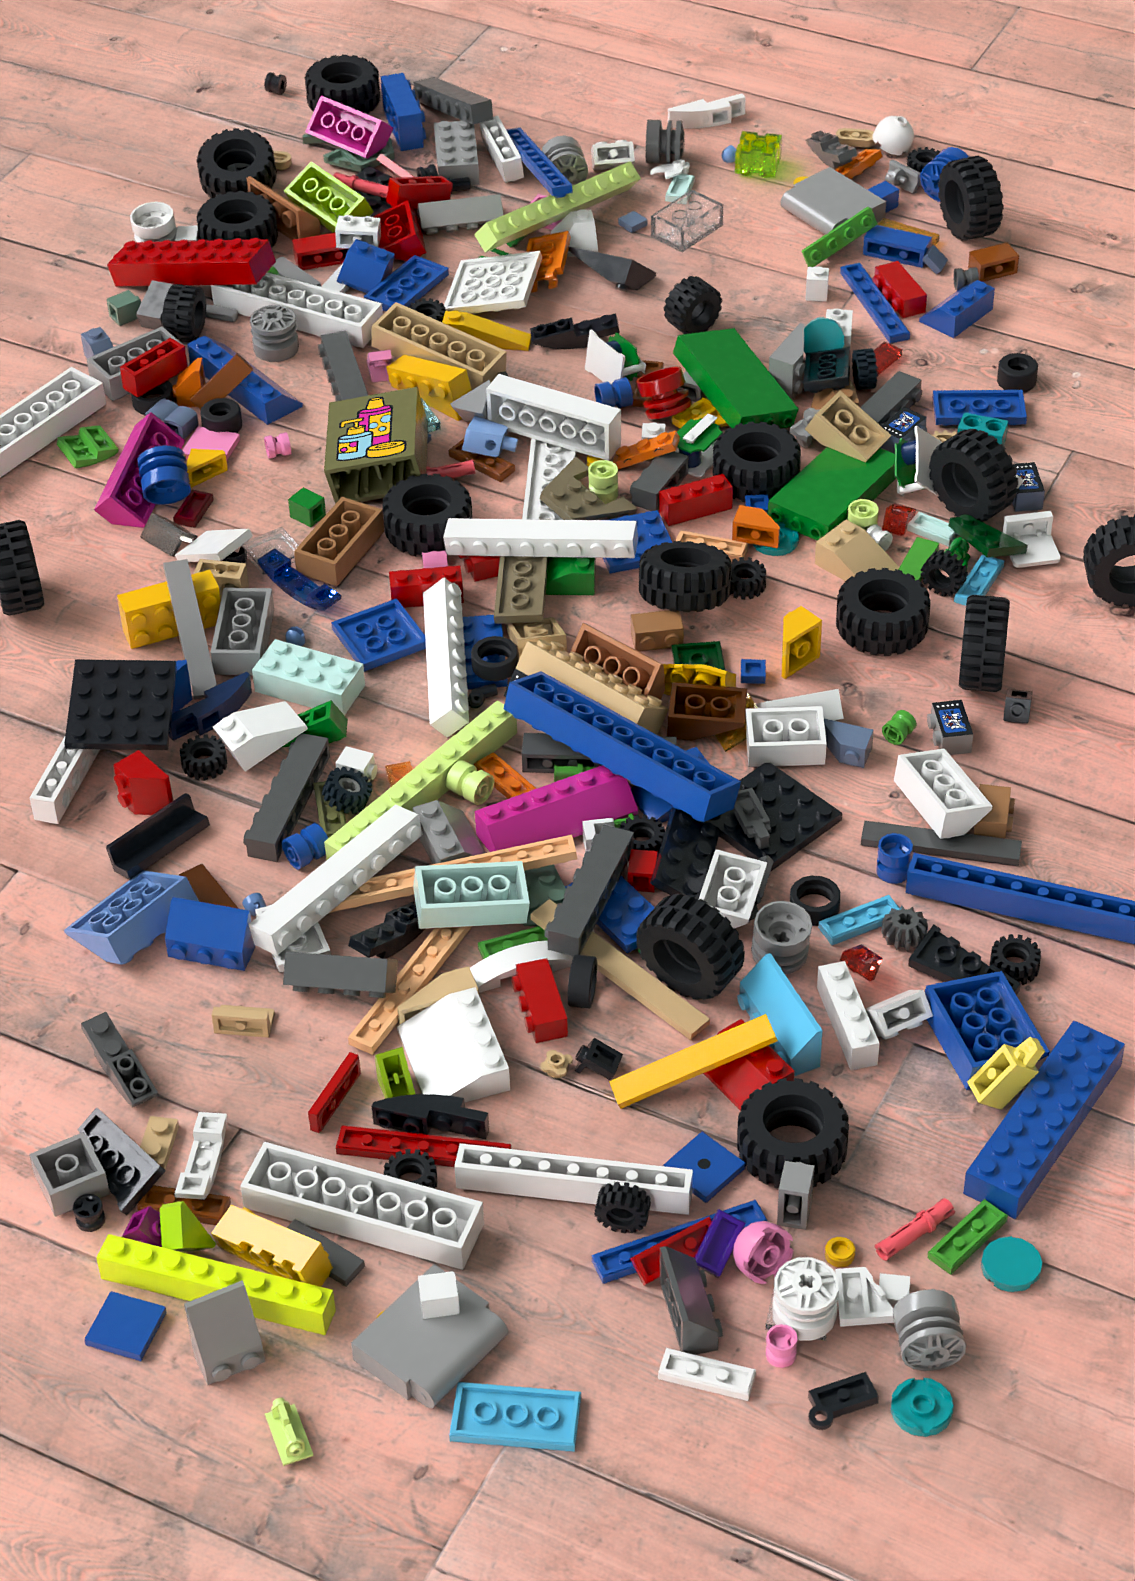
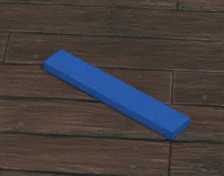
M861 263L840 267V274L889 344L909 340L910 332L874 284Z
M756 1200L723 1210L729 1215L745 1222L744 1228L754 1222L767 1221ZM716 1213L591 1255L592 1263L602 1283L605 1284L637 1273L630 1258L709 1216L713 1220Z

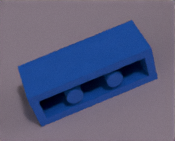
M876 225L867 231L864 236L863 255L893 262L899 261L902 264L923 268L925 263L922 259L932 246V237Z

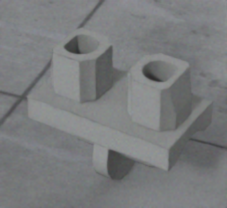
M890 160L889 171L885 176V180L894 186H899L911 193H916L918 186H921V173L900 162Z
M808 408L804 411V418L790 427V433L796 436L797 442L804 448L812 445L814 437L805 428L819 409Z

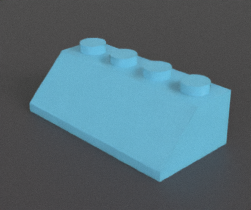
M771 953L766 954L741 980L740 994L737 995L738 1004L743 1011H747L750 1020L764 1014L767 1015L778 1040L769 1046L795 1071V1076L820 1067L823 1030Z

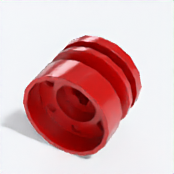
M674 366L659 369L640 377L636 381L641 397H650L643 403L644 408H647L645 413L648 419L670 417L688 409L692 405L691 399L687 397L689 394L688 390L677 389L685 383L681 367Z

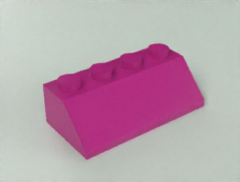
M320 96L305 133L368 159L386 146L393 127L382 120Z

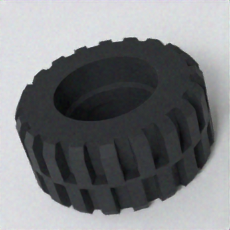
M342 54V56L333 55L330 58L325 57L310 66L305 74L307 104L312 111L315 110L320 96L365 114L373 111L380 102L379 71L366 58H359L356 55L348 56L347 54Z
M233 128L231 131H228V129L222 130V133H215L211 136V139H207L198 151L197 167L202 189L210 198H215L216 195H224L226 192L231 191L232 193L238 191L248 193V177H252L270 188H273V184L276 182L277 171L273 148L269 141L261 137L257 132L252 133L249 129L240 130L239 128ZM236 163L250 165L239 171L224 170L227 166Z
M972 156L950 161L943 167L939 176L938 197L940 199V209L943 212L942 216L947 223V228L951 230V234L960 240L966 241L992 235L998 230L1001 225L1000 221L1003 219L1002 210H1004V204L1002 203L1003 193L1000 189L1001 184L997 179L998 175L993 170L992 164L983 157Z
M231 191L226 192L224 195L219 194L215 198L208 199L206 204L204 203L197 213L199 239H204L205 241L216 239L233 240L236 238L241 240L253 238L268 239L271 248L277 242L278 229L275 208L268 199H265L260 194L256 195L254 192L244 193V191L236 193Z
M748 422L745 425H742V423L737 424L733 429L730 427L724 434L722 433L713 446V476L724 474L733 486V499L738 498L741 502H745V495H768L770 500L800 472L801 448L797 439L792 434L790 435L788 430L785 428L780 429L775 424L768 425L767 422Z
M977 429L962 430L938 445L931 455L929 469L931 471L929 476L930 480L933 481L932 487L934 491H937L940 502L946 505L945 508L949 512H954L956 517L966 514L984 522L1010 506L1016 497L1018 478H1016V466L1012 464L1013 459L1006 453V448L999 444L994 436H988L987 432L978 431Z
M421 474L417 477L413 475L405 481L402 479L397 482L396 486L393 485L383 499L382 507L386 537L399 551L403 553L408 552L412 556H422V553L431 551H446L443 537L448 518L473 519L472 501L468 490L457 480L453 481L448 476L441 477L440 474Z
M1134 514V517L1124 515L1118 520L1113 518L1107 522V525L1098 527L1096 534H1091L1083 550L1087 580L1093 593L1097 597L1102 598L1103 601L1109 604L1113 602L1114 605L1121 607L1123 605L1135 607V565L1128 567L1115 565L1120 560L1135 555Z
M22 520L0 524V603L3 613L8 616L38 610L45 605L32 543L26 523Z
M674 541L673 543L656 544L650 549L645 550L640 557L639 593L650 605H656L663 610L702 612L705 609H714L715 606H721L730 596L731 560L723 550H718L717 547L708 546L705 543Z
M872 568L868 569L867 572L860 571L855 574V577L851 576L839 589V594L837 595L836 628L843 640H846L847 644L851 647H857V650L864 653L867 651L870 652V655L875 656L877 654H884V656H891L892 653L902 654L906 649L911 650L916 647L928 632L931 603L928 590L918 579L915 580L913 575L909 573L903 574L901 570L895 569V571H892L889 568L876 570ZM884 610L890 611L891 613H879L875 611Z
M983 595L967 597L959 674V687L964 690L998 692L1002 689L1010 601L1005 597Z
M674 894L663 898L638 927L637 948L640 949V956L642 960L647 962L646 966L657 975L656 978L661 982H665L671 990H677L680 992V995L685 997L691 996L692 999L696 1000L714 998L725 989L743 967L745 955L743 942L739 940V933L736 928L730 925V920L727 917H723L717 908L709 906L702 899H695V896Z
M785 1078L778 1079L775 1084L771 1082L762 1085V1090L757 1088L749 1095V1098L744 1100L741 1112L738 1114L737 1150L739 1151V1158L745 1162L747 1171L752 1176L758 1175L759 1181L766 1185L772 1183L774 1188L779 1189L785 1161L813 1165L814 1188L818 1182L823 1184L830 1180L831 1174H837L841 1169L842 1163L845 1162L849 1135L847 1111L843 1108L839 1098H833V1093L825 1087L823 1089L819 1088L818 1083L812 1081L805 1083L803 1079L794 1078V1081H787ZM782 1126H799L810 1130L816 1136L805 1142L789 1143L775 1138L770 1132Z

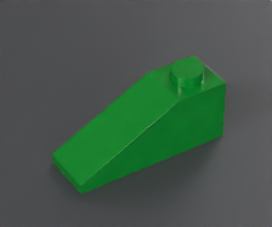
M332 700L298 714L308 728L303 732L304 734L328 738L329 744L339 741L347 735L348 719ZM295 737L282 747H290V744L292 742H295L297 737Z

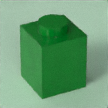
M304 487L288 499L290 517L309 527L314 526L326 515L324 497Z

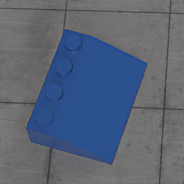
M1002 971L926 985L925 995L933 1014L927 1021L966 1090L971 1089L967 1081L1004 1044L1016 1048L1029 1037L1039 1040L1045 1051L1039 1060L1049 1056V1049Z

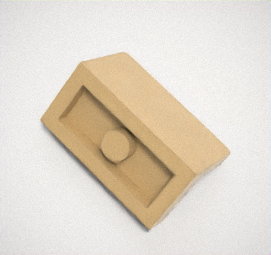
M233 1005L213 1007L211 1016L214 1033L269 1038L275 1016L274 1009Z

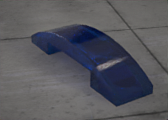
M275 548L257 560L262 570L279 588L307 607L325 611L342 599V595L325 583L322 586H318L291 567V559Z

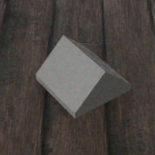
M489 380L450 403L464 421L471 422L474 416L488 420L486 388L491 384Z

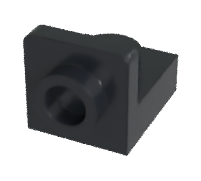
M1007 689L1004 721L1025 724L1029 722L1033 691Z
M593 1038L588 1046L582 1045L576 1054L575 1060L578 1061L575 1072L580 1074L585 1067H588L611 1080L617 1071L623 1054Z

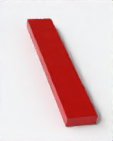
M341 1125L336 1144V1154L388 1160L391 1155L396 1158V1152L401 1151L403 1155L406 1154L405 1149H410L411 1153H414L415 1149H419L421 1156L424 1152L428 1153L429 1159L432 1157L435 1165L454 1167L460 1143L512 1149V1145Z

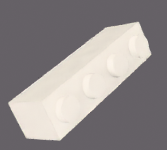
M494 116L493 120L481 122L482 141L504 182H514L524 178L521 156L499 116Z
M845 961L818 966L817 990L850 1070L878 1065L879 1041Z

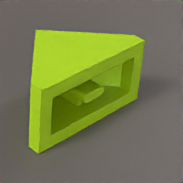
M403 1047L375 1054L377 1081L385 1099L402 1095H414L415 1090Z
M184 1201L163 1204L161 1206L160 1222L163 1248L175 1251H198L211 1249L216 1246V1242Z

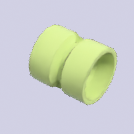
M599 460L590 464L588 467L589 490L596 494L605 504L616 500L618 497L617 465L608 460Z
M867 499L855 500L848 506V521L867 530L874 524L878 525L879 507L876 503Z
M464 760L457 761L450 769L446 778L448 790L463 796L466 800L476 805L483 804L489 798L495 784L493 775L483 770L477 771L476 766Z

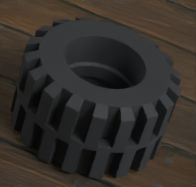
M689 276L687 279L684 278L680 283H677L673 290H670L669 296L665 300L664 316L671 325L684 334L706 332L719 317V312L722 309L721 294L700 277Z
M174 284L169 288L164 300L162 312L163 327L176 339L195 341L199 338L206 319L204 291L201 287Z

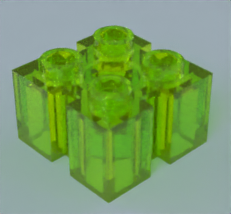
M742 131L735 152V174L750 176L752 173H759V176L763 178H775L781 159L782 135L766 133L765 136H760L758 132Z

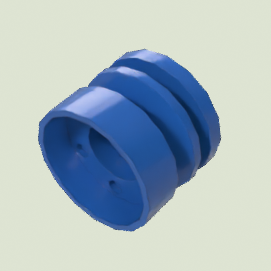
M949 147L943 149L921 171L920 180L924 191L932 199L940 202L938 182L940 181L939 176L943 167L950 161L969 156L959 148Z
M166 445L156 446L140 454L137 461L140 477L142 478L143 498L146 501L165 505L181 501L189 495L191 487L187 473L185 453L180 448Z

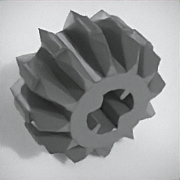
M903 906L899 910L891 908L889 914H885L883 918L881 933L883 938H886L887 945H894L896 950L903 947L908 952L910 947L917 948L927 934V919L924 918L922 912H915L913 907L909 910Z

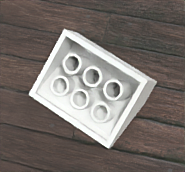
M476 987L448 994L397 1026V1031L422 1094L464 1098V1102H469L510 1090L509 1067Z

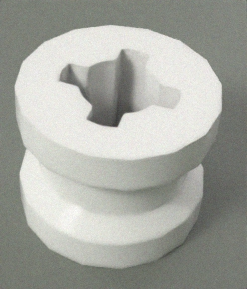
M877 524L870 526L866 530L884 551L890 547L893 540L891 533L882 531V527Z

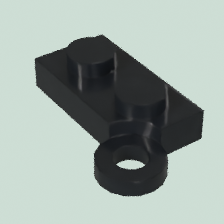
M863 1372L809 1390L808 1399L813 1407L809 1411V1423L815 1429L825 1430L833 1424V1419L878 1404L879 1396L867 1373ZM818 1414H822L826 1416L827 1419L824 1421H818L815 1418V1416Z

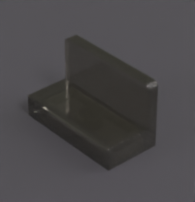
M151 513L140 537L168 555L175 557L182 541L191 543L198 536L167 517Z

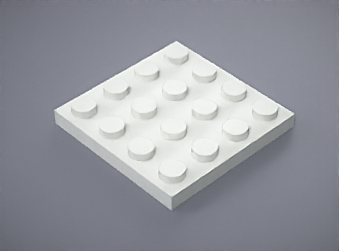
M534 251L461 260L444 304L446 311L479 314L487 311L498 312L504 309L526 307L542 260L541 252Z

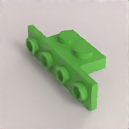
M866 207L803 249L802 254L807 266H816L878 225L872 208Z

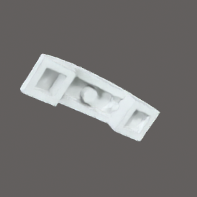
M537 941L497 952L473 965L470 970L480 993L501 987L500 979L516 975L515 964L548 958L551 971L554 972L571 967L573 956L548 950V941Z
M198 1113L193 1130V1145L185 1172L180 1173L175 1190L176 1198L205 1199L208 1196L220 1163L226 1132L227 1114Z

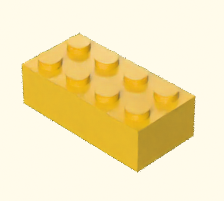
M211 570L192 574L191 577L203 628L216 626L221 603L219 586ZM167 582L117 595L123 632L131 649L179 636Z

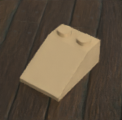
M841 390L815 414L805 428L820 444L865 463L891 437L884 428Z
M848 520L843 521L816 542L815 565L844 581L851 576L855 577V574L860 571L867 572L868 569L872 568L876 570L889 568L892 571L899 569V566L865 529Z
M554 617L543 618V622L506 624L509 640L517 646L518 661L527 641L538 642L539 639L548 643L555 641L564 645V650L567 652L566 634Z

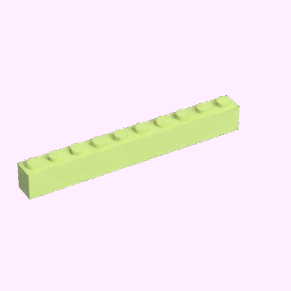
M631 161L573 185V193H569L565 197L557 198L550 195L486 222L474 235L484 252H488L564 219L572 211L587 209L626 192L641 177Z
M497 700L324 842L326 861L395 804L413 812V807L438 800L448 791L446 778L452 766L460 760L474 765L477 761L498 750L517 734V719L511 713L504 710V704Z

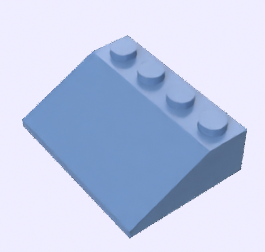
M142 871L64 929V932L106 962L123 965L130 962L134 958L133 955L139 950L149 947L157 936L166 933L172 897L193 901L199 900L187 877Z

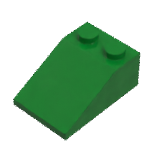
M549 557L546 595H595L596 558Z

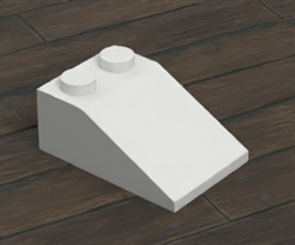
M286 701L233 712L213 726L227 750L245 772L308 729Z

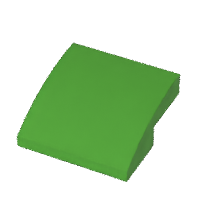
M101 426L80 427L79 435L63 436L57 439V446L74 468H82L102 462L117 454L119 450Z

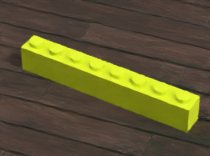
M108 1234L96 1257L101 1279L187 1301H192L243 1280L254 1318L321 1335H326L336 1312L332 1289Z

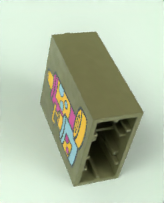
M417 387L329 403L324 472L335 504L341 497L357 502L384 498L393 485L396 486L400 480L403 479L405 481L410 476L414 475L417 477L421 474H426L428 420Z

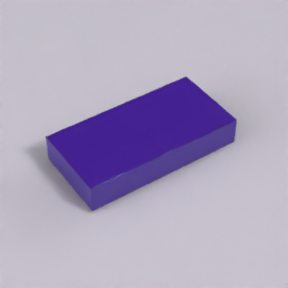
M720 1209L717 1210L694 1257L698 1268L719 1278L733 1251L734 1243L746 1223Z

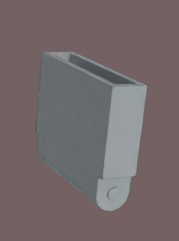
M828 167L794 184L793 188L786 191L782 196L781 207L826 235L866 207L872 208L877 223L884 220L886 201L833 168Z
M434 1264L423 1275L443 1273L445 1271ZM417 1280L351 1342L353 1360L406 1400L413 1397L424 1406L433 1408L508 1334V1328L499 1316L489 1310V1302L458 1280H456L460 1313L423 1319L419 1283Z

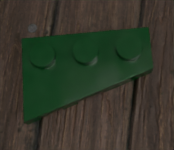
M963 514L960 517H951L948 526L986 557L1026 554L1027 544L970 515Z

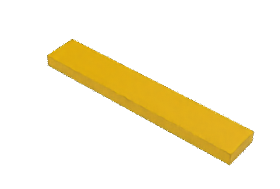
M764 1014L611 1080L609 1083L621 1109L775 1043L778 1040L767 1015Z

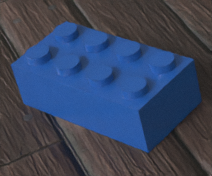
M404 73L380 76L383 112L389 125L393 127L392 133L400 151L424 148L423 140L426 139L425 128L422 127V122H425L424 111L420 109L419 100H416L415 91L411 89L410 80L406 79Z

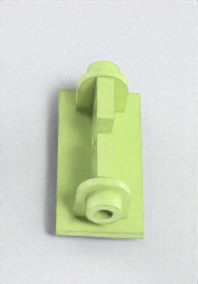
M284 1398L275 1399L271 1412L265 1413V1417L283 1466L314 1456L295 1404L290 1405Z

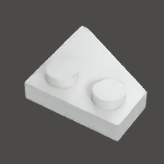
M866 1267L835 1269L839 1283L838 1308L840 1327L894 1323L893 1307L887 1301L886 1294L881 1287L874 1283L873 1276Z

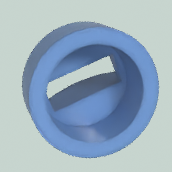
M732 145L722 151L721 156L726 163H733L739 159V153Z
M297 626L288 629L285 636L286 642L303 646L305 644L303 630Z
M260 893L250 894L242 902L245 910L250 911L251 916H256L255 909L266 906L265 900Z

